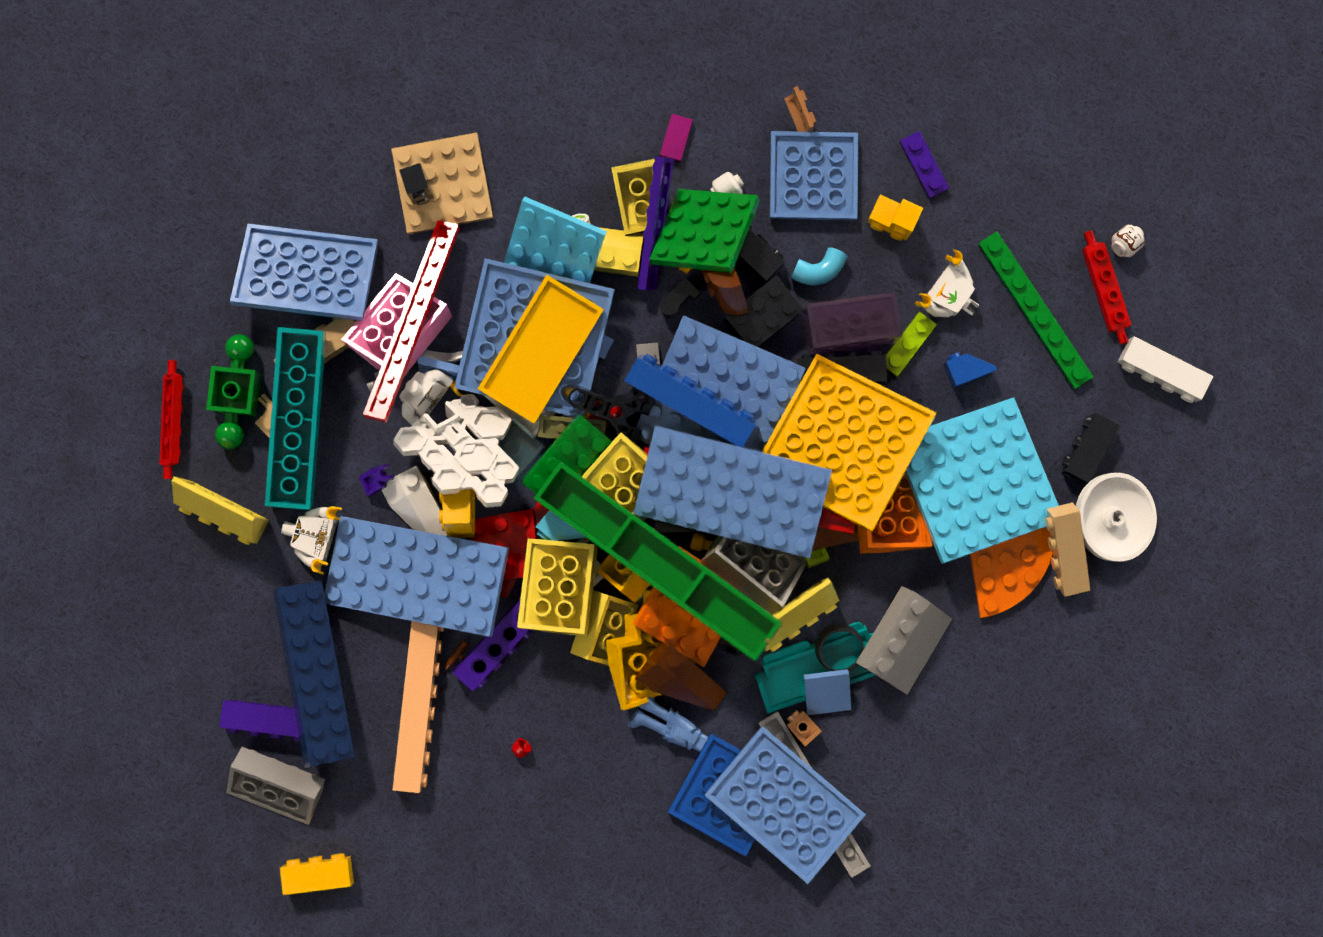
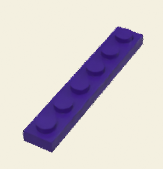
M656 156L652 167L653 179L649 189L650 202L646 212L647 225L644 230L645 240L643 251L641 252V270L638 275V289L641 290L657 289L660 265H652L649 259L666 222L674 163L673 158Z

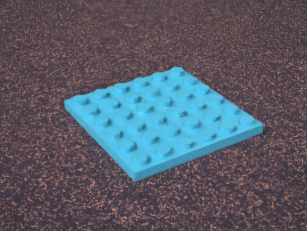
M1014 397L930 426L905 472L941 564L1046 527L1045 518L1048 517L1047 509L1059 506Z

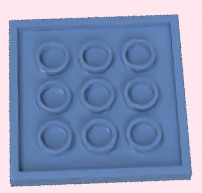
M771 131L770 219L857 220L858 133Z

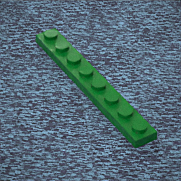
M995 232L978 243V246L1072 388L1076 389L1093 378V375L999 233Z

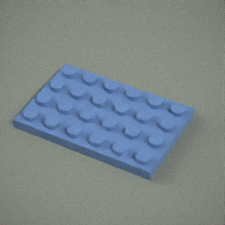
M247 224L230 303L235 306L363 321L379 244L378 239Z
M763 726L760 727L704 794L807 884L866 815Z

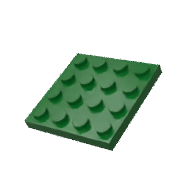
M678 189L666 222L649 260L652 265L732 273L759 205L760 199L758 195Z
M578 414L523 477L521 482L537 494L559 462L564 463L580 476H583L612 441L582 415Z

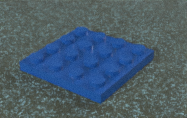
M711 733L672 802L668 813L746 856L755 838L704 795L741 750Z

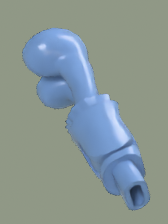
M648 697L649 702L639 707L665 720L666 725L649 717L638 708L629 721L628 726L631 728L645 726L663 735V739H666L667 742L687 747L689 750L693 748L700 752L708 739V736L701 733V729H697L692 722L680 715L678 711L674 712L672 707L668 711L657 704L655 697Z

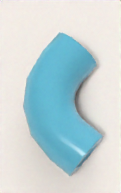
M828 248L824 258L818 264H811L799 259L791 279L811 286L826 284L837 277L844 267L848 256L838 249Z

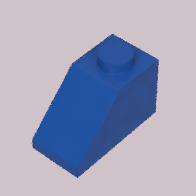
M959 352L948 356V361L943 364L952 388L997 370L995 365L969 354L960 356Z

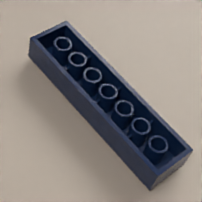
M322 581L276 588L273 591V597L305 768L354 758Z

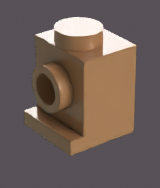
M796 710L787 718L789 722L786 726L804 746L822 732L803 710L800 712ZM806 723V730L800 731L799 724Z

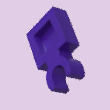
M390 464L371 468L359 476L367 497L373 496L386 488L385 482L395 478L394 474L387 475L386 473Z

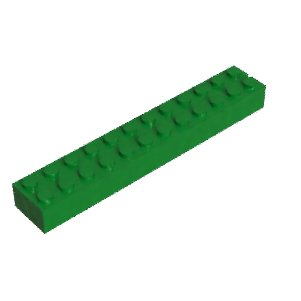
M559 462L534 497L540 504L754 661H757L767 647L768 643L765 640L767 638L772 640L783 625V622L564 463Z

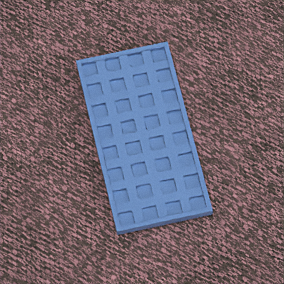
M655 426L633 514L810 558L832 469Z
M340 516L341 520H339L324 594L326 604L492 637L509 548Z

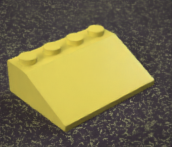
M620 433L582 477L631 513H634L648 454L623 433Z
M173 477L172 479L173 503L180 506L179 511L189 516L194 513L199 516V521L207 525H211V523L218 525L217 530L230 535L232 532L238 535L237 540L244 544L258 543L269 522L268 519L193 481Z
M528 538L517 628L588 637L598 550L594 544Z
M829 578L821 579L785 604L783 608L772 614L783 622V625L772 640L768 638L765 640L768 643L765 648L766 652L768 650L774 652L783 645L781 643L782 640L787 637L790 640L801 633L799 629L805 624L810 627L819 620L818 615L823 612L827 615L837 608L836 603L839 602V599Z

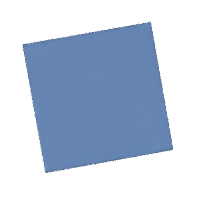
M848 669L804 675L807 715L851 710Z

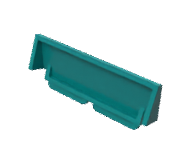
M861 622L850 624L849 626L853 627L861 636L863 648H865L873 633L869 634L868 629ZM835 632L828 636L823 643V660L832 669L847 668L858 659L861 644L857 637L849 632ZM801 641L765 654L763 661H761L764 671L756 673L754 676L767 713H771L805 701L804 675L830 672L831 670L825 668L818 661L815 654V643L810 644L808 641ZM860 665L849 671L850 684L876 676Z

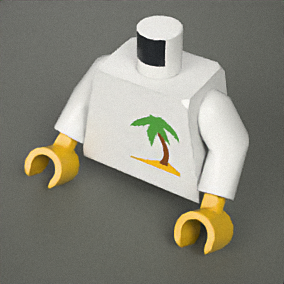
M955 249L952 250L955 253L954 258L949 255L946 256V260L953 264H949L928 294L919 293V296L922 297V302H915L916 306L923 307L934 317L955 316L961 308L970 315H973L979 304L969 298L975 290L973 280L962 260V253Z

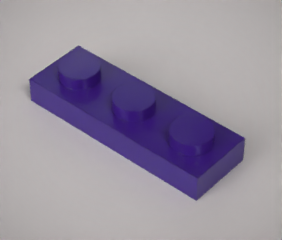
M918 131L900 140V144L928 199L948 190L949 186L921 132Z

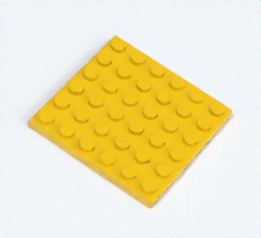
M816 354L762 452L832 469L823 507L873 532L930 428L936 412Z

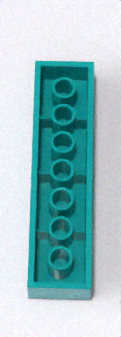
M278 327L265 506L308 510L313 507L326 331Z

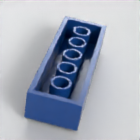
M641 354L637 357L624 380L625 382L736 446L743 447L756 426L757 420L754 419V414L745 409L742 412L734 408L735 403L726 398L723 401L715 397L716 393L707 387H704V389L696 386L697 382L692 378L678 376L676 369L669 365L664 367L657 363L658 359L650 354Z

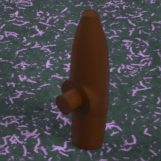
M462 640L460 645L455 648L446 663V670L451 668L459 659L463 660L465 658L463 652L469 645L467 641Z

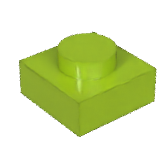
M825 548L811 552L810 558L804 557L808 568L830 559Z

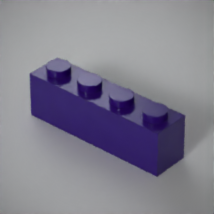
M229 699L223 700L219 728H226V732L239 733V730L248 731V735L261 736L262 733H269L270 738L283 739L285 735L292 736L294 741H300L294 707Z

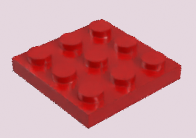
M529 509L475 519V538H471V541L509 548L503 582L523 579L528 538L538 539L535 510Z

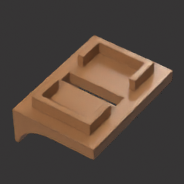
M798 86L793 88V93L784 98L797 131L813 132L816 125L813 112L809 113L806 108L805 101L807 98L804 91H799Z

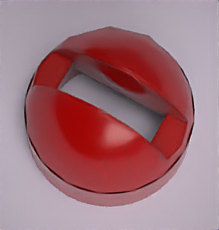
M518 738L512 746V752L517 758H523L531 751L530 744L523 738Z

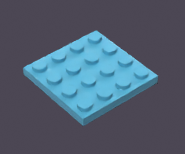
M524 197L504 263L590 283L607 231Z

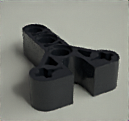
M568 384L562 390V398L572 407L606 419L613 432V441L620 433H623L633 443L637 444L642 430L633 424L627 423V415L630 412H638L648 416L654 403L653 397L635 387L630 392L612 398L576 384ZM578 391V397L575 400H571L572 393ZM598 399V404L591 408L592 400ZM614 406H617L616 413L610 415L611 409Z

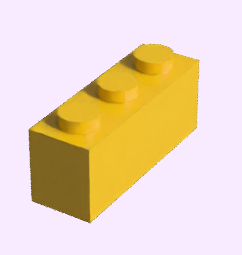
M344 853L331 855V859L322 860V856L310 857L309 862L301 863L300 859L287 860L286 864L280 867L283 895L350 887L354 883L351 856L345 857Z

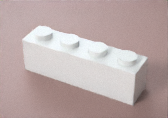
M1135 336L1128 340L1129 342H1127L1117 362L1122 365V369L1130 373L1135 371L1141 374V378L1147 382L1154 383L1155 381L1161 384V388L1167 392L1173 393L1175 391L1181 394V399L1193 403V401L1202 400L1213 378L1212 375Z

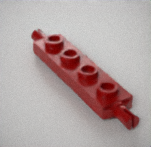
M1093 230L1084 233L1087 246L1082 249L1108 332H1116L1119 345L1129 342L1125 329L1131 325L1105 242H1096Z
M168 360V370L163 376L159 464L163 466L162 479H172V466L179 463L181 455L179 448L182 433L180 421L183 411L181 397L184 385L182 376L176 373L177 360Z

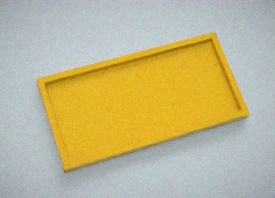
M546 275L478 387V390L535 424L604 309Z

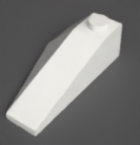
M414 466L386 483L387 487L382 492L389 506L413 530L447 536L446 531H442V524L439 523V510L441 508L420 467Z

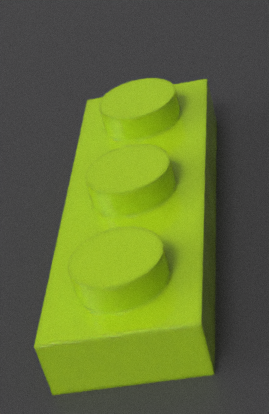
M919 311L887 353L886 369L898 377L937 324Z

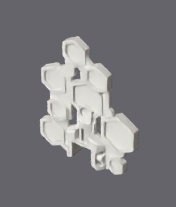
M473 394L462 395L460 399L451 402L446 401L445 413L448 419L437 425L428 414H423L411 427L400 428L393 440L394 446L403 456L419 455L421 457V462L435 473L432 478V484L442 495L473 489L477 494V498L485 507L502 506L508 495V490L504 487V484L514 482L519 472V467L498 446V440L504 439L512 425V419L499 406H479V400ZM467 427L478 438V440H474V438L466 431ZM441 444H449L451 448L456 452V454L453 456L446 449V447ZM471 475H482L487 481L482 482L477 476L472 477Z

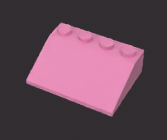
M396 273L365 310L364 320H357L341 339L343 343L379 371L413 286L411 282ZM435 297L433 298L405 375L452 318L447 304Z

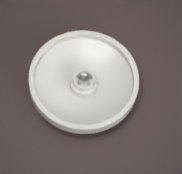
M1124 473L1103 474L1091 480L1081 491L1076 507L1080 511L1084 546L1093 555L1106 561H1127L1137 557L1148 547L1156 529V507L1150 492L1138 479Z

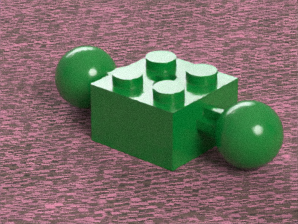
M243 334L231 336L225 344L226 354L231 359V368L211 366L206 410L225 414L224 423L220 424L215 431V440L220 447L228 450L240 446L244 439L243 429L238 425V415L257 416L261 373L256 370L244 369L245 361L253 355L254 345L251 339ZM236 388L237 393L235 395H232L231 390H235Z

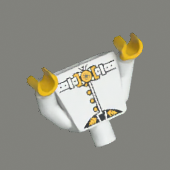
M438 369L426 373L417 372L406 383L405 389L399 396L403 402L402 416L413 425L423 414L429 415L449 386L454 393L462 396L458 389L455 388L456 380L453 381L452 377Z
M319 507L309 510L304 516L298 517L296 524L285 521L282 526L281 534L292 537L290 546L294 547V552L305 565L309 566L312 571L322 575L324 572H321V566L323 564L328 566V563L325 561L328 557L337 522L341 520V518L336 516L337 511L342 510L341 507Z

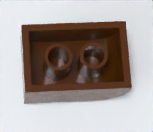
M733 268L732 273L702 270L705 281L709 284L707 287L711 298L716 297L722 311L730 315H742L749 312L735 268Z

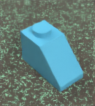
M550 510L536 526L539 529L537 534L544 540L567 541L586 538Z

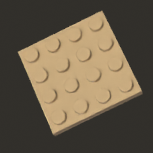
M477 133L392 148L407 234L434 230L437 220L461 225L493 218ZM421 163L434 198L429 199L430 202L427 204L413 205L406 193L399 169Z

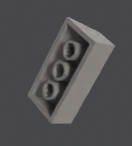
M242 747L230 766L226 793L309 825L322 794L325 779L316 774L303 771L296 766L280 762L275 758L259 754L255 750Z

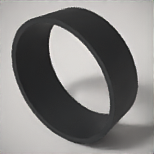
M830 625L817 637L815 643L816 657L821 665L831 671L846 669L851 671L858 666L856 661L844 669L830 668L823 660L822 646L831 634L845 631L857 637L861 644V655L864 650L861 636L849 625Z

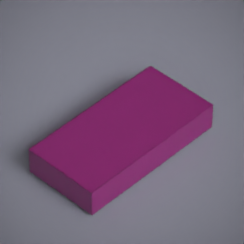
M675 114L671 115L660 157L673 158L674 161L681 162L693 119Z

